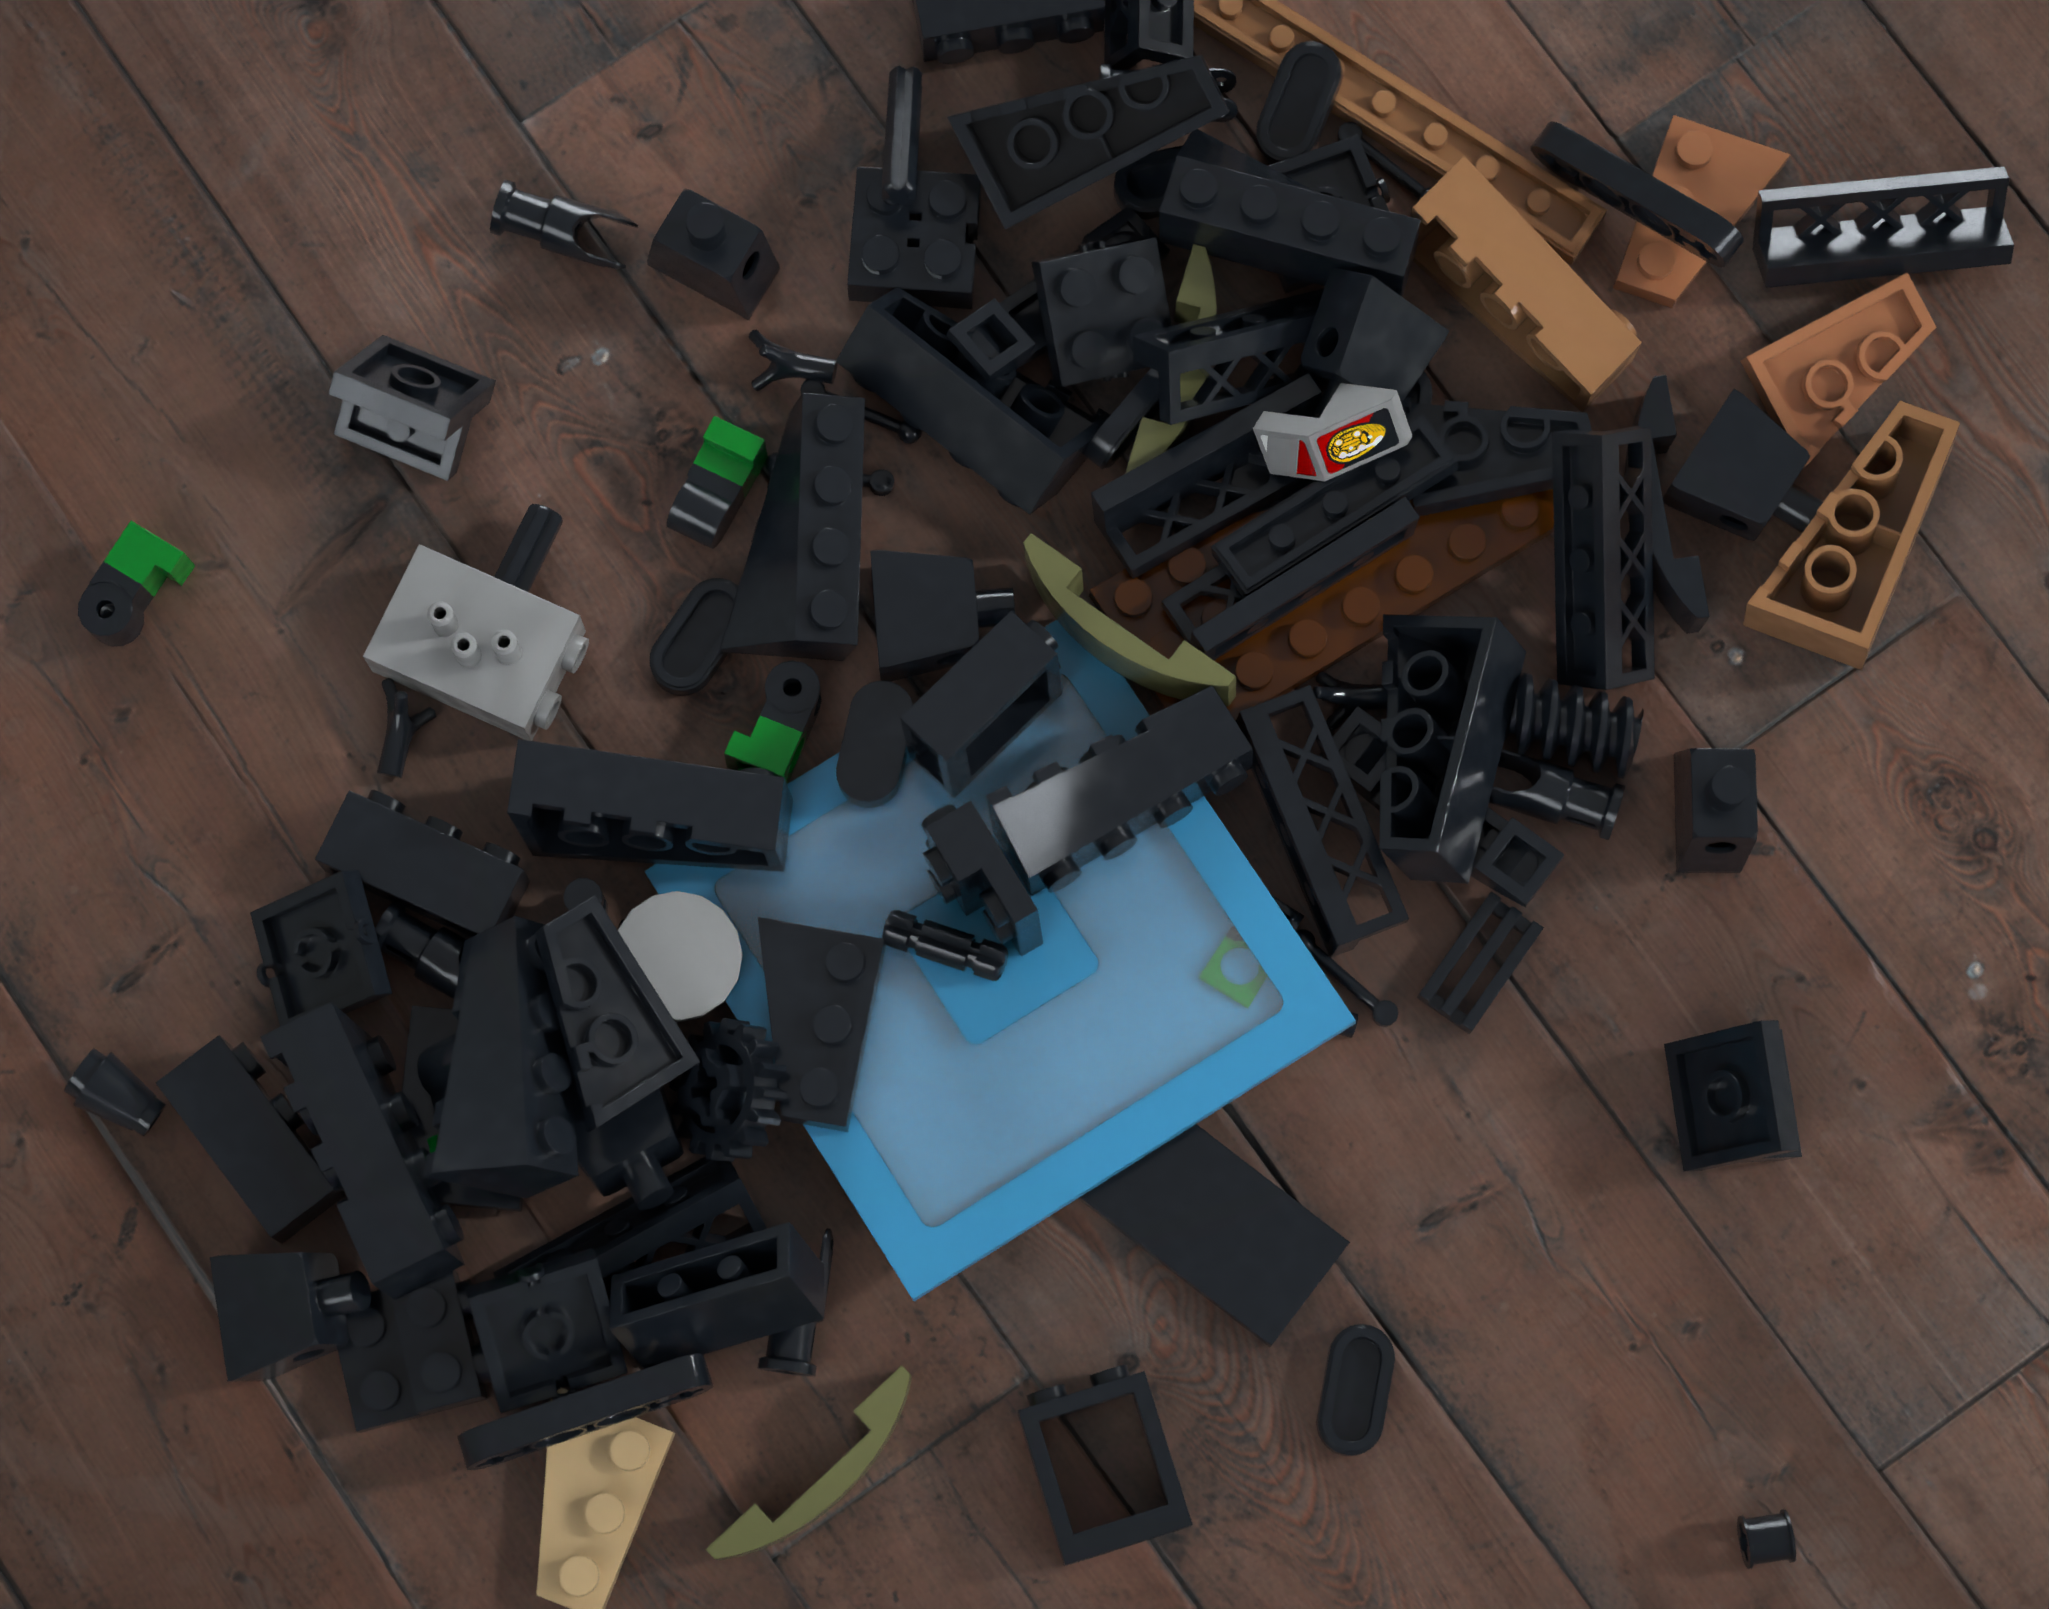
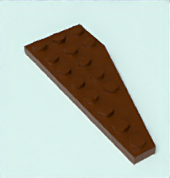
M1553 489L1419 516L1414 535L1214 660L1236 676V697L1229 706H1226L1233 719L1236 721L1239 712L1289 693L1317 676L1319 672L1327 670L1383 636V614L1418 615L1554 532ZM1268 510L1252 513L1134 579H1132L1125 568L1090 589L1089 597L1100 612L1167 659H1170L1184 639L1162 608V600L1218 566V562L1212 556L1211 546ZM1228 578L1216 586L1230 589L1231 580ZM1201 595L1183 606L1182 609L1195 628L1226 610L1227 600ZM1149 689L1162 710L1181 701L1180 699Z

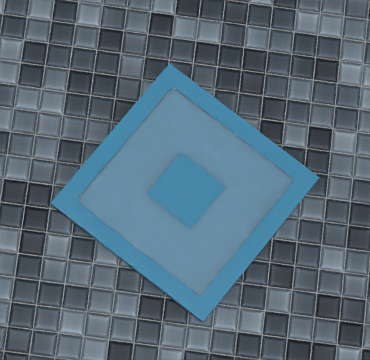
M1057 620L1044 628L1053 636L1059 646L1055 652L1058 654V662L1061 666L1059 671L1062 694L955 798L925 772L908 753L901 785L897 794L882 806L875 808L859 807L848 801L840 790L836 776L839 753L787 784L793 798L784 872L655 864L644 871L658 895L674 891L700 895L724 910L738 931L743 955L738 981L725 1001L737 1020L748 1021L750 1025L764 1027L767 1029L765 1040L772 1041L758 917L882 938L883 928L892 910H900L917 916L916 920L919 923L923 924L927 919L975 935L974 939H976V942L982 943L983 939L999 943L983 916L984 906L966 916L956 899L948 904L943 901L927 873V870L930 868L923 856V852L928 850L925 844L928 837L921 827L922 821L931 813L946 805L953 804L957 809L969 801L973 803L1038 909L1043 944L1021 956L1011 940L1004 943L1003 945L1008 949V960L1003 974L997 981L973 975V968L967 967L965 971H961L916 956L915 949L910 947L907 952L886 945L848 1132L803 1124L913 1301L937 1288L1356 1024L1355 1018L1205 796L1192 802L1193 809L1175 824L1160 828L1156 823L1135 835L1137 838L1135 845L1120 856L1111 860H1104L1101 855L1080 867L1081 875L1065 888L1052 893L1044 888L1031 895L993 833L986 795L1007 786L1012 796H1015L1025 791L1034 782L1032 775L1035 771L1056 761L1060 767L1070 769L1080 764V758L1088 751L1091 744L1111 734L1113 736L1122 735L1126 741L1138 736L1135 732L1136 726L1142 719L1150 716L1124 676L1109 668L1086 651Z

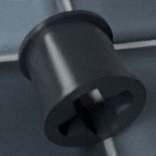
M1785 1509L1780 1510L1778 1514L1751 1518H1745L1743 1515L1738 1516L1737 1532L1739 1546L1747 1569H1752L1753 1565L1769 1562L1788 1560L1790 1563L1795 1562V1536L1789 1514Z

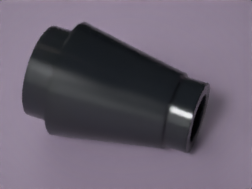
M95 1048L81 1062L64 1089V1092L76 1099L75 1107L131 1131L135 1130L142 1136H145L150 1131L167 1105L156 1098L157 1096L112 1052L105 1056Z

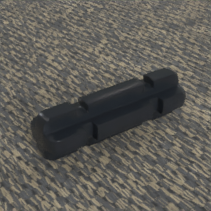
M892 910L886 919L882 939H884L885 944L889 947L907 952L910 947L915 949L916 956L961 971H965L967 967L973 968V975L991 981L999 980L1004 972L1008 960V949L1004 945L987 939H983L982 943L976 942V939H974L975 935L927 919L923 924L919 923L916 920L917 916L900 910Z

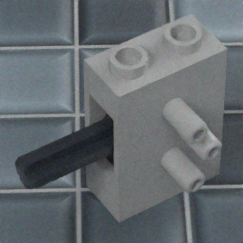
M539 504L530 505L494 577L419 544L363 655L372 672L386 678H391L401 685L525 740L532 741L539 727L547 730L552 724L561 704L562 695L556 693L566 671L574 674L578 670L589 645V639L583 637L586 629L580 615L529 593L563 523L562 516L547 506Z

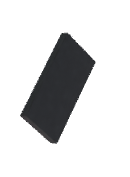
M1197 1124L1078 1198L1269 1347L1276 1341L1350 1243Z

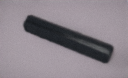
M898 65L889 73L882 174V199L889 206L899 203L907 207L916 199L922 73L915 66L905 69Z

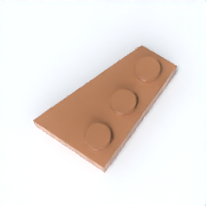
M1673 115L1652 176L1711 209L1736 226L1758 198V190L1766 188L1786 164L1791 154ZM1636 221L1613 288L1672 308L1708 262Z
M1907 272L1752 353L1740 362L1770 418L1808 451L1810 458L1804 466L1806 467L1828 440L1857 413L1859 407L1883 382L1887 381L1935 330L1936 325Z

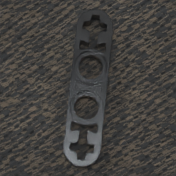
M1549 122L1531 145V151L1534 156L1558 176L1714 266L1725 267L1744 242V238L1737 228L1721 215L1558 122Z
M704 1354L686 1355L474 1427L460 1434L458 1442L467 1470H479L693 1398L713 1388V1383Z

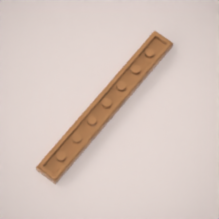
M1194 0V26L1276 77L1283 57L1295 45L1302 42L1315 41L1328 46L1339 58L1343 69L1342 83L1330 111L1332 114L1345 122L1356 123L1361 127L1365 135L1437 181L1464 155L1569 265L1573 264L1604 219L1607 209L1278 0Z

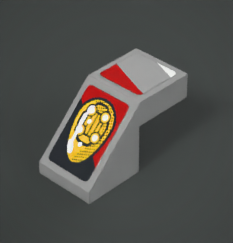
M1340 383L1319 418L1263 411L1253 427L1270 474L1324 482L1408 445L1412 438L1397 390Z

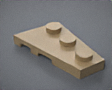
M560 1388L557 1392L563 1394L569 1390ZM635 1417L547 1447L537 1596L570 1609H605L675 1436L674 1432Z

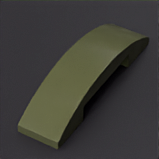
M1195 244L1192 246L1176 300L1174 321L1178 323H1186L1216 315V293L1211 264L1206 248ZM1200 370L1181 373V402L1192 400L1207 377ZM1142 417L1125 474L1182 443L1194 419L1169 425Z
M1032 533L1025 539L1023 545L1026 566L1036 589L1056 620L1086 651L1120 675L1163 695L1183 700L1213 686L1225 706H1229L1236 697V676L1185 640L1171 658L1167 659L1079 597L1084 591L1081 567Z
M901 1365L853 1410L854 1414L870 1432L779 1518L773 1522L761 1507L754 1503L706 1548L707 1552L715 1560L721 1561L763 1550L803 1530L842 1500L874 1464L889 1441L907 1400L912 1381L909 1372Z

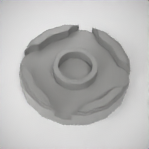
M680 891L651 896L633 908L618 929L619 934L676 1023L703 1017L725 1001L738 981L743 956L738 931L724 910L703 896Z

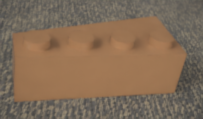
M1464 155L1412 207L1410 217L1421 220L1413 262L1578 410L1584 412L1633 362L1642 342L1636 337V330L1630 321L1618 311L1610 309Z
M1899 401L1853 462L1851 469L1843 480L1821 504L1815 517L1800 537L1791 544L1763 586H1760L1748 601L1743 626L1862 670L1953 448L1960 422Z

